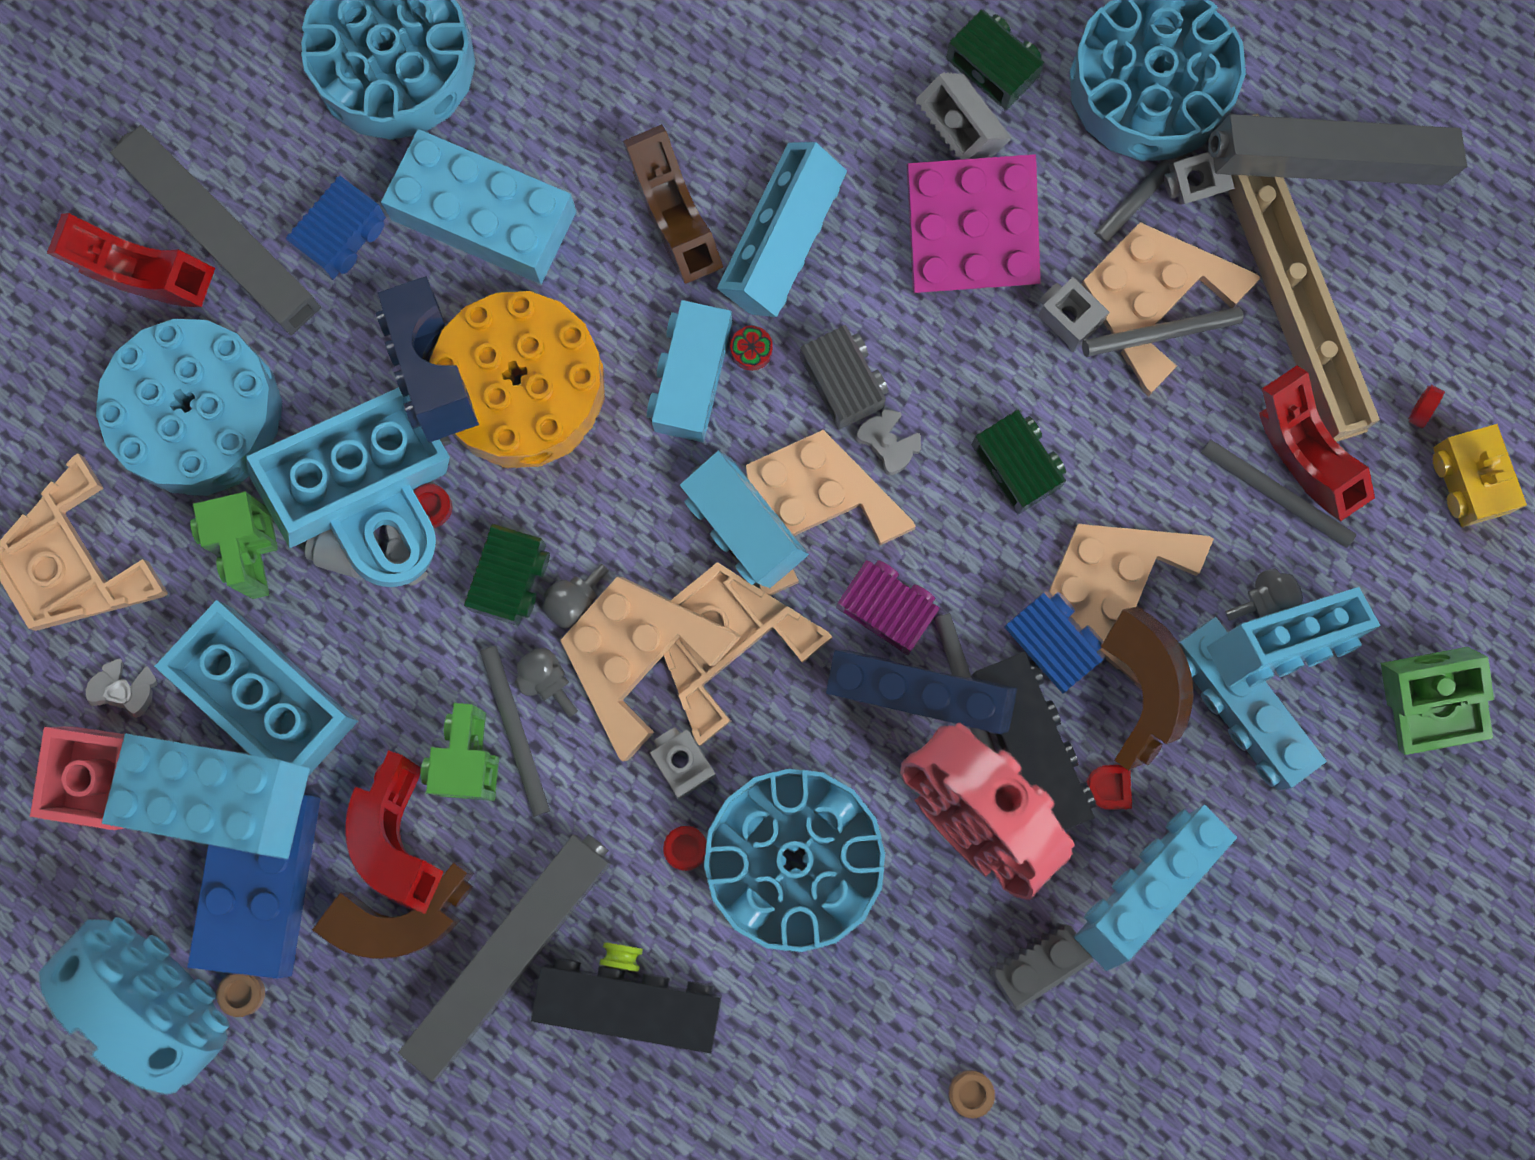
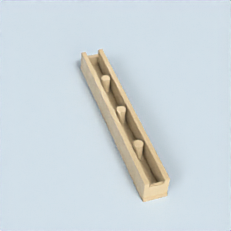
M1231 175L1235 189L1228 190V193L1295 364L1309 373L1316 408L1324 426L1336 442L1368 432V429L1380 419L1284 177Z

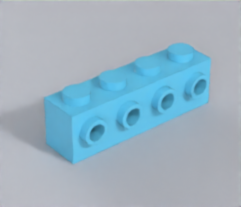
M788 142L717 287L719 291L751 315L778 316L780 309L786 303L787 295L794 280L805 263L808 251L815 237L820 232L822 222L833 200L838 195L840 185L847 173V170L817 142Z
M1356 587L1242 623L1208 645L1207 649L1227 687L1246 681L1249 688L1274 677L1273 672L1275 671L1279 677H1283L1302 668L1304 661H1306L1309 667H1312L1331 658L1334 655L1333 651L1337 657L1346 655L1362 646L1359 638L1381 625L1361 589Z
M1214 617L1178 642L1187 658L1192 679L1202 691L1201 698L1206 706L1214 714H1219L1228 725V733L1240 749L1247 750L1256 762L1255 768L1260 777L1269 786L1275 787L1277 791L1293 788L1327 761L1266 681L1249 688L1246 681L1231 687L1226 686L1207 649L1208 645L1228 633L1220 621Z
M1206 805L1199 807L1191 813L1183 809L1176 814L1165 826L1169 832L1162 840L1159 838L1155 839L1140 853L1139 858L1142 862L1134 870L1129 868L1112 884L1111 887L1115 892L1107 900L1104 898L1099 900L1084 915L1083 918L1087 923L1077 932L1074 938L1105 971L1130 961L1236 840L1237 837Z

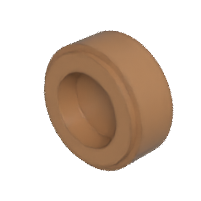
M228 974L221 980L217 988L216 998L218 1005L224 1013L232 1017H243L254 1013L260 1008L265 998L263 981L259 976Z
M966 1070L958 1073L952 1079L949 1085L948 1096L951 1105L960 1115L967 1118H979L987 1114L992 1108L995 1101V1090L991 1081L984 1074L975 1070Z

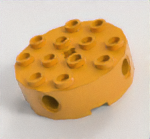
M531 291L496 292L465 306L442 329L429 360V363L436 365H457L479 423L475 427L452 434V436L475 456L505 468L540 467L571 453L592 429L605 400L604 366L586 324L562 302ZM523 375L521 377V384L513 385L515 376Z

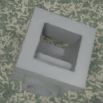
M1209 152L1168 164L1171 173L1164 175L1168 196L1170 199L1177 197L1179 205L1235 189L1231 175L1215 174L1214 160ZM1192 170L1199 172L1201 175V182L1196 187L1191 186L1187 181V176Z
M1072 277L1063 287L1058 283L1054 284L1042 296L1040 302L1043 306L1038 317L1068 345L1067 348L1070 351L1074 352L1082 345L1083 340H1087L1104 323L1109 311ZM1062 311H1071L1075 316V320L1071 321Z
M676 727L672 728L653 741L657 748L650 752L678 799H682L717 776L688 729L679 733ZM679 751L687 753L689 757L688 764L683 768H677L672 763L673 755Z

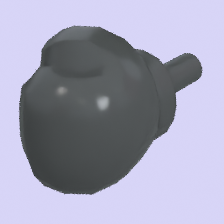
M601 564L585 581L574 576L570 582L560 580L547 588L544 593L545 602L543 606L547 617L556 625L571 629L597 598L592 588L609 570Z
M1276 568L1268 569L1258 575L1255 581V589L1248 591L1250 602L1226 610L1225 613L1229 621L1255 612L1258 618L1302 605V591L1293 575L1280 573Z
M537 648L520 659L517 663L518 677L515 680V684L521 693L525 696L540 694L544 701L553 695L569 718L578 712L561 689L569 681L564 677L565 672L552 651L547 648Z

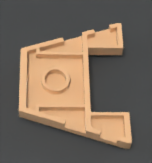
M1139 223L1084 279L1082 286L1109 311L1104 325L1107 330L1115 334L1156 325L1199 280L1233 308L1261 277L1252 271L1143 223ZM1152 343L1122 349L1121 351L1126 363L1132 367L1139 379L1140 387L1148 397L1177 367Z
M824 430L746 465L749 481L794 536L859 506L862 508L879 545L915 530L916 526L913 520ZM792 569L773 587L768 588L760 585V589L771 596L798 584L799 580Z
M80 454L74 455L67 462V470L55 483L51 481L41 492V500L27 516L22 514L0 540V582L28 629L34 631L155 600L168 594L151 564L144 559L109 581H106L66 515L67 511L104 489L85 457Z
M1078 524L1075 527L1049 592L1052 596L1060 592L1075 609L1076 612L1071 617L1082 629L1089 625L1104 642L1122 610L1137 606L1156 559L1197 576L1200 574L1214 538L1204 535ZM1101 648L1100 650L1105 654L1106 660L1115 668L1120 669L1142 690L1134 672L1124 662Z
M718 562L676 595L671 602L696 612L722 627L737 632L741 638L715 666H709L681 637L664 654L697 744L702 746L731 722L730 718L705 689L704 685L770 630L775 629L802 663L833 639L828 631L771 597L755 585H751Z
M616 577L560 641L617 756L624 762L628 761L654 733L624 702V698L671 646L681 637L709 666H715L741 636L737 632L722 627L696 612L687 610L624 577Z

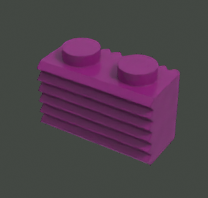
M866 560L837 602L836 608L908 656L940 609L937 605L933 604L936 598L919 585L914 584L911 589L897 580L899 573L888 564L877 560L874 565Z

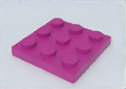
M1036 154L907 163L914 293L1041 284Z

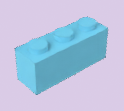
M681 300L679 312L671 313L666 334L667 338H672L669 353H661L657 367V377L662 378L659 393H651L647 408V418H652L654 432L704 443L733 324L732 311Z
M717 451L680 484L681 488L688 495V498L684 501L687 507L698 519H707L714 528L710 532L712 539L723 551L728 552L731 550L740 561L735 565L736 569L751 585L758 583L768 588L773 587L809 555L733 459L720 451Z

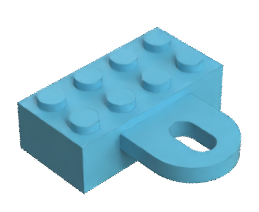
M399 387L246 456L248 475L289 549L331 529L353 569L365 580L384 587H397L411 583L418 579L429 567L435 551V531L413 490L445 475L450 458L440 439L428 443L421 426L412 428L404 408V403L411 401L410 396L403 397ZM389 525L398 531L410 553L407 561L401 564H394L386 559L373 535L378 527Z

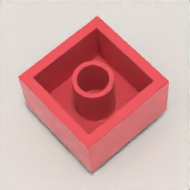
M74 726L44 727L30 817L109 830L126 829L101 824L125 734Z

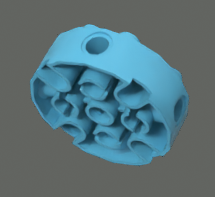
M314 0L306 10L302 26L304 34L301 42L304 71L333 117L357 133L393 140L414 136L418 129L427 132L449 118L469 92L476 61L470 31L462 9L456 0Z
M1210 0L1109 1L1088 20L1069 72L1071 102L1085 129L1109 150L1140 161L1174 159L1201 148L1210 139V135L1230 114L1237 101L1246 75L1243 42L1235 27L1230 28L1227 20L1217 12L1218 6Z
M171 319L139 331L114 353L99 381L96 417L106 447L128 471L144 481L171 493L208 496L239 485L249 476L246 456L273 444L272 442L278 432L279 420H281L282 398L272 370L237 333L208 320Z
M785 769L754 777L725 800L708 830L704 868L713 902L734 930L765 948L804 952L837 943L866 919L882 890L885 850L876 817L853 789L823 772ZM798 848L802 849L806 853L802 858L806 864L805 869L800 871L794 868L790 872L785 870L783 866L787 860L782 855L786 849L795 852Z
M118 917L114 918L112 922L108 920H87L39 971L42 995L55 1018L69 1034L80 1030L89 1041L98 1047L92 1056L110 1071L144 1089L162 1094L177 1092L183 1085L190 1084L222 1050L227 1040L226 1029L230 1026V1023L212 1002L216 998L214 990L200 979L194 980L169 956V947L158 937L150 935L145 939L137 934L129 923Z

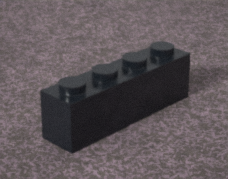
M1022 652L975 671L971 675L972 678L1018 688L1009 732L995 733L1001 749L1009 753L1019 764L1021 771L1018 774L1031 787L1037 785L1043 789L1053 800L1054 807L1051 811L1062 829L1066 830L1094 819L1095 817L1091 810L1096 807L1093 793L1086 782L1080 784L1074 767L1079 765L1076 753L1069 741L1063 743L1056 727L1061 725V719L1053 701H1045L1039 685L1044 684V680L1038 665L1033 660L1028 661L1026 653Z
M554 958L553 965L546 964L541 966L531 1022L708 1054L712 1053L722 995L713 994V985L687 981L686 989L668 986L669 977L643 973L642 981L624 978V969L599 965L598 973L580 970L581 962L564 958Z

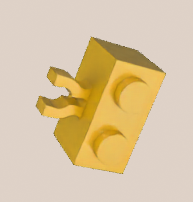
M1498 424L1448 437L1433 447L1435 452L1433 454L1434 469L1439 477H1444L1449 491L1447 496L1449 511L1453 517L1459 519L1461 527L1504 516L1527 506Z

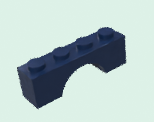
M427 276L378 292L383 310L375 313L383 335L385 337L391 335L392 338L385 342V346L393 366L400 365L401 370L394 372L402 396H410L411 401L404 403V408L412 428L421 426L428 443L479 425L469 393L457 365H436L425 361L429 351L437 343L442 329L446 326Z
M834 650L826 694L954 724L961 723L967 727L1001 734L1009 732L1018 688L976 678L913 667L890 659L855 651Z

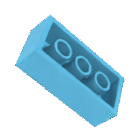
M420 129L417 130L381 201L392 221L538 284H542L576 214L575 205L570 193Z
M218 600L205 611L154 666L250 755L282 760L310 768L308 776L358 722L234 608Z
M125 733L101 824L288 859L310 768L277 759Z

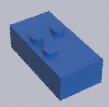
M303 795L288 859L208 844L187 968L275 979L292 976L320 797Z

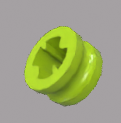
M603 942L602 948L606 950V956L600 959L599 965L639 972L640 966L637 965L636 958L642 955L643 949Z

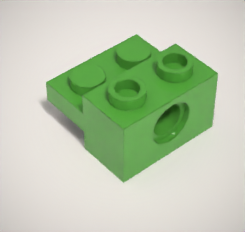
M246 491L194 503L195 518L190 521L193 538L198 545L201 544L202 548L218 556L216 558V566L221 581L251 599L269 596L262 554L277 551L278 546L272 516L267 507Z
M1467 646L1380 663L1386 702L1393 709L1398 748L1401 753L1409 755L1493 739L1488 701L1494 700L1488 656Z
M454 703L453 714L447 713L444 722V740L450 741L449 748L431 747L430 758L424 757L422 762L421 783L427 785V794L446 798L495 801L499 757L483 751L485 711L473 704Z

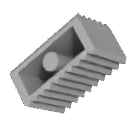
M943 72L916 98V105H921V111H926V117L931 118L930 124H936L935 130L941 131L940 137H945V143L950 144V150H955V156L960 157V160L993 157L1011 140V136L964 74Z

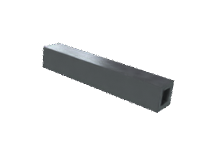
M1230 114L1210 135L1209 153L1214 160L1215 174L1443 186L1468 167L1462 129L1454 127Z
M142 125L133 132L125 134L119 140L117 146L110 151L124 169L290 336L321 309V306L314 297Z
M590 834L584 840L578 835H572L397 1053L431 1082L439 1079L612 864L604 857L609 850Z

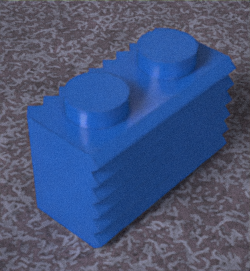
M338 176L335 182L331 183L330 188L325 190L324 195L320 196L319 201L315 202L314 206L309 209L308 214L304 215L303 219L292 229V232L287 234L286 240L297 254L327 275L331 280H334L339 273L345 274L354 266L357 260L356 253L366 241L373 242L379 237L384 228L383 221L386 219V216L376 202L343 177Z
M1046 589L1011 619L1004 628L1063 694L1104 660L1105 654L1100 650L1103 640L1089 625L1082 629L1071 617L1076 612L1075 609L1060 592L1052 596Z

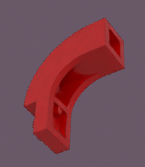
M70 213L61 214L47 250V254L78 268V273L125 292L182 307H202L216 269L179 249L157 250L126 241Z
M1296 365L1262 388L1266 408L1259 412V416L1267 437L1275 452L1303 490L1320 507L1341 522L1375 499L1369 467L1347 453L1324 426L1316 408L1307 371Z
M388 750L383 763L375 772L374 783L370 791L355 787L346 815V844L356 871L371 888L401 905L426 914L444 871L422 859L409 855L403 846L400 834L402 815L421 775V767L405 756Z

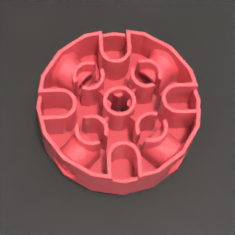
M957 723L955 726H940L924 747L910 754L901 763L900 774L905 785L920 794L914 800L938 832L970 865L985 877L992 871L1003 890L1017 898L1030 900L1046 881L1068 862L1072 855L1071 849L1075 846L1073 840L1062 829L1051 811L1054 807L1053 800L1043 789L1037 785L1031 787L1018 774L1021 771L1019 764L1006 751L1000 750L998 753H995L975 738L973 733L961 723Z

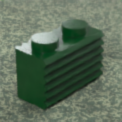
M980 9L978 14L950 40L946 59L953 66L958 68L961 73L1006 111L1040 77L1044 65L1041 53L1035 45L1028 41L1022 43L1011 34L1010 26L1001 16L996 14L991 16L984 9Z
M1015 410L1012 414L1007 415L989 428H986L983 432L978 433L971 444L1017 515L1061 489L1066 482L1063 476L1066 473V468L1062 460L1053 451L1049 454L1039 441L1042 438L1039 426L1032 417L1024 418L1019 410Z
M492 524L464 606L471 612L516 626L520 625L522 617L529 618L536 601V593L531 592L536 576H544L550 559V552L545 551L546 544L543 539Z

